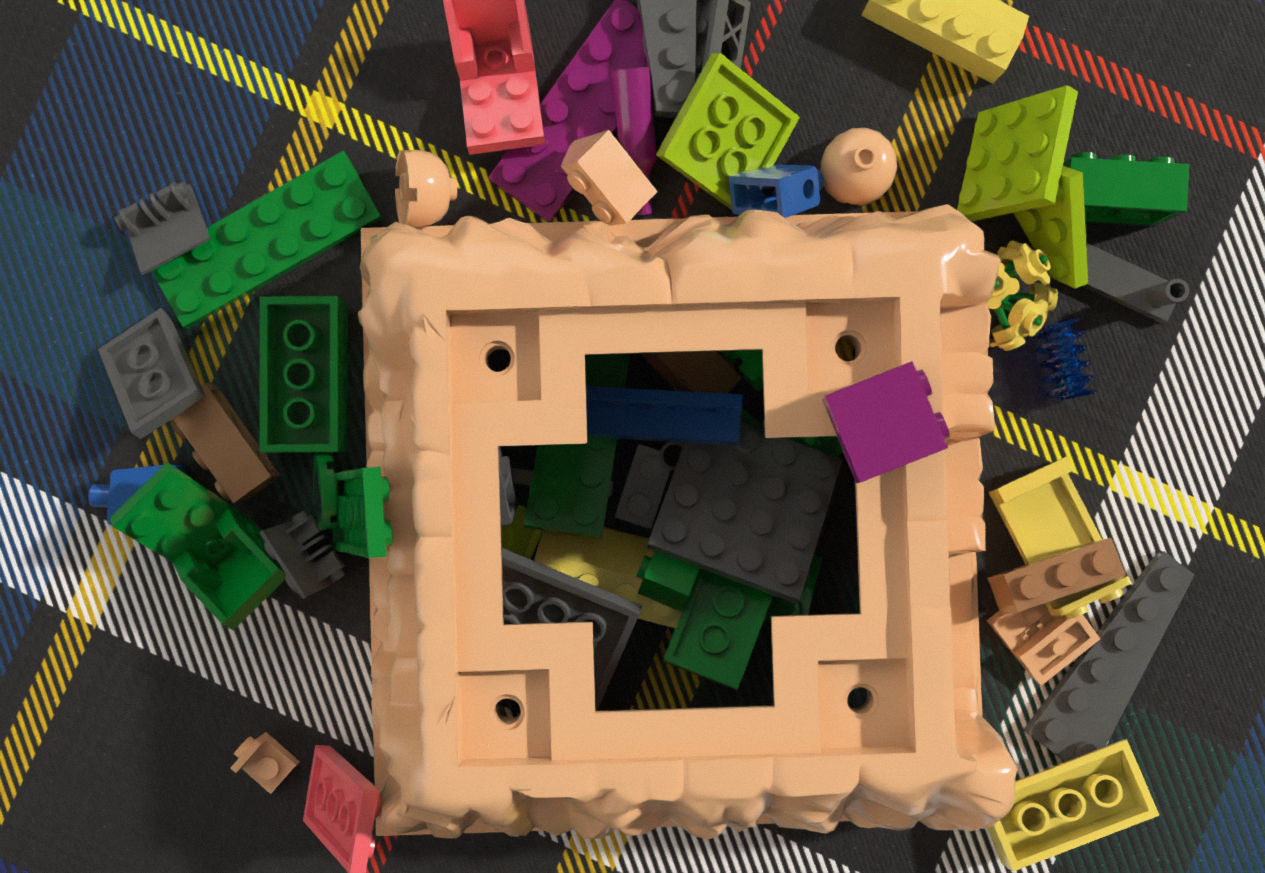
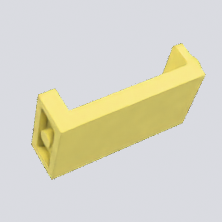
M1068 457L1057 460L989 492L1025 565L1094 541L1102 540L1068 474L1074 471ZM1122 576L1045 604L1051 616L1065 615L1067 620L1073 619L1088 612L1089 610L1086 605L1100 599L1101 603H1106L1122 596L1121 588L1130 585L1131 581L1128 576Z

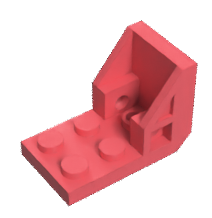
M443 0L454 61L460 79L469 155L544 145L545 139L534 54L525 0Z

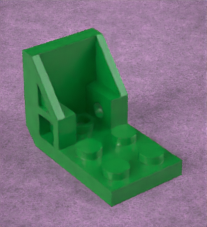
M168 462L109 518L115 529L171 561L180 580L222 625L233 631L286 579V573L279 562L271 558L265 550L264 539L259 533L262 529L250 517Z

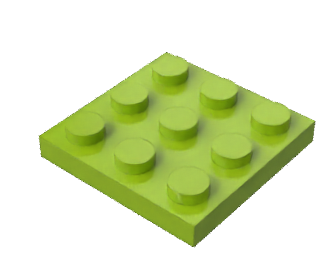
M711 53L656 156L732 210L728 176L773 166L800 117L721 53Z
M1066 85L978 112L957 211L962 213L969 221H976L1055 204L1078 91Z

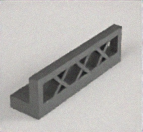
M696 0L695 82L711 53H721L722 43L725 40L730 50L729 60L741 69L751 5L750 1ZM728 5L737 9L733 26H731L727 17Z

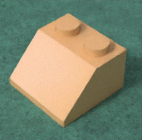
M609 130L575 140L569 146L561 164L562 169L568 175L567 180L577 192L584 194L593 205L592 211L595 216L609 226L628 223L657 193L653 185Z

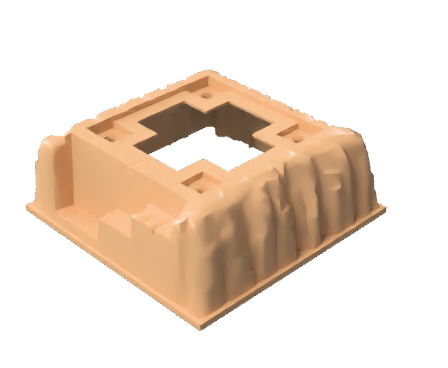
M947 204L916 212L882 213L877 211L873 213L792 215L786 218L777 212L746 210L738 217L713 218L710 215H696L682 219L630 220L628 223L612 226L602 221L524 223L511 218L488 224L477 217L465 216L461 217L455 225L411 227L394 222L388 227L361 228L360 270L362 275L363 307L358 312L359 323L363 327L364 342L363 381L365 391L367 468L380 467L381 476H387L390 496L389 502H383L384 520L391 521L393 533L392 546H386L387 556L369 558L375 787L379 789L382 800L380 814L375 818L376 836L433 834L434 837L458 838L462 833L504 832L509 836L519 837L520 835L526 836L530 831H546L558 836L575 830L583 839H601L604 836H608L614 829L628 836H634L637 834L644 835L656 827L680 826L693 836L711 839L723 833L727 826L740 832L749 827H755V824L774 823L779 827L807 829L827 834L836 828L839 821H851L858 827H880L899 831L911 829L919 821L935 830H966L971 832L981 828L993 827L1010 811L1014 802L1017 767L1005 746L1003 738L982 717L976 552L985 551V522L982 518L984 486L979 481L983 470L979 437L995 430L993 402L987 394L993 384V359L988 356L991 314L987 302L993 294L1000 258L998 255L984 250L983 231L977 225ZM838 339H847L854 345L855 356L851 361H844L837 356L835 345ZM497 349L507 350L511 357L509 366L501 372L492 371L488 364L490 354ZM762 350L765 438L837 436L822 401L824 396L913 361L916 371L923 369L932 389V395L927 397L933 412H940L949 429L950 437L945 439L948 448L861 483L855 482L860 613L771 616L774 706L595 711L593 622L503 623L499 446L587 444L585 355ZM858 687L866 688V701L859 707L848 706L847 698L849 693ZM505 698L513 699L519 704L521 713L517 717L507 718L499 712L498 702Z

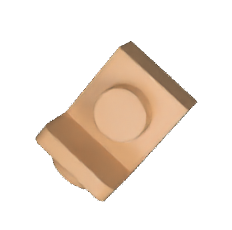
M265 732L255 740L251 736L248 737L234 753L238 760L230 769L235 773L243 769L271 794L300 761Z

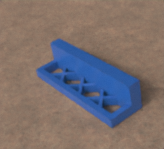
M586 386L587 437L739 445L743 394Z

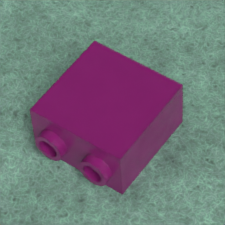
M913 361L828 394L822 399L856 483H861L948 448L945 439L950 437L948 426L940 412H933L927 397L932 395L930 383L923 369L916 371Z

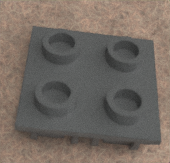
M172 182L169 186L157 191V194L155 192L150 194L153 204H150L143 197L139 200L141 207L134 203L127 208L120 209L119 215L114 217L121 230L127 229L142 275L211 240L190 184Z
M302 511L292 517V521L262 530L259 533L264 539V547L269 556L277 560L285 571V578L289 587L294 592L299 593L301 598L304 599L331 586L346 574L342 569L345 565L335 550L318 560L319 556L330 550L333 546L330 543L315 553L311 548L323 541L326 536L323 534L307 543L309 539L321 531L312 515L308 516L305 511Z

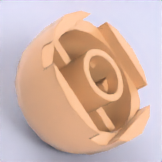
M852 128L837 135L826 147L821 160L820 171L824 177L826 191L838 202L844 204L847 202L852 205L865 206L878 200L892 185L897 171L896 153L891 142L880 132L869 128Z
M421 150L399 151L395 176H400L399 189L395 188L399 222L411 227L432 225L440 221L447 213L450 201H455L457 198L456 178H450L448 168L443 161L430 152Z

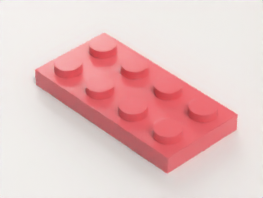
M315 745L303 821L348 873H366L368 859L372 858L375 849V839L372 834L374 820L379 816L382 805L379 789L331 746Z

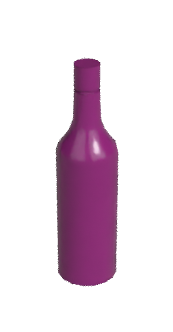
M649 67L613 70L611 75L618 142L649 180L651 169L657 161ZM651 199L637 212V215L652 214Z

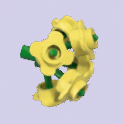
M1010 241L1007 245L1008 247H1000L998 250V255L1000 256L998 275L993 294L987 302L988 308L994 309L1000 322L998 326L991 330L994 339L989 344L991 347L999 346L1004 351L1017 349L1026 342L1024 337L1035 335L1044 325L1047 312L1054 311L1058 302L1057 289L1050 286V277L1047 271L1050 270L1051 266L1046 254L1040 249L1034 251L1028 244ZM1018 278H1021L1026 284L1030 285L1028 293L1018 292ZM1008 300H1016L1018 302L1013 305ZM1003 309H1005V310H1007L1008 312H1010L1008 319H1007V317H1006V315H1005Z

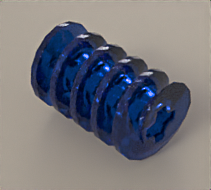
M1081 318L1043 326L1033 335L1034 339L1046 340L1044 344L1036 348L1037 353L1049 354L1047 359L1039 363L1040 367L1053 370V372L1043 378L1044 383L1056 384L1055 388L1046 393L1047 397L1058 398L1060 401L1098 393L1097 389L1085 388L1086 384L1095 379L1094 375L1081 372V370L1091 365V360L1078 358V355L1088 350L1087 345L1075 344L1074 342L1084 335V330L1071 329V325L1081 320Z

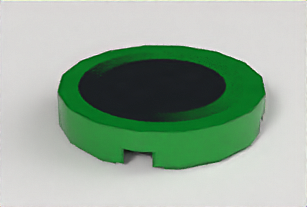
M315 453L313 456L314 504L320 531L333 530L338 523L337 520L331 518V516L337 515L338 490L336 473H334L333 469H327L326 463H333V457L329 453Z

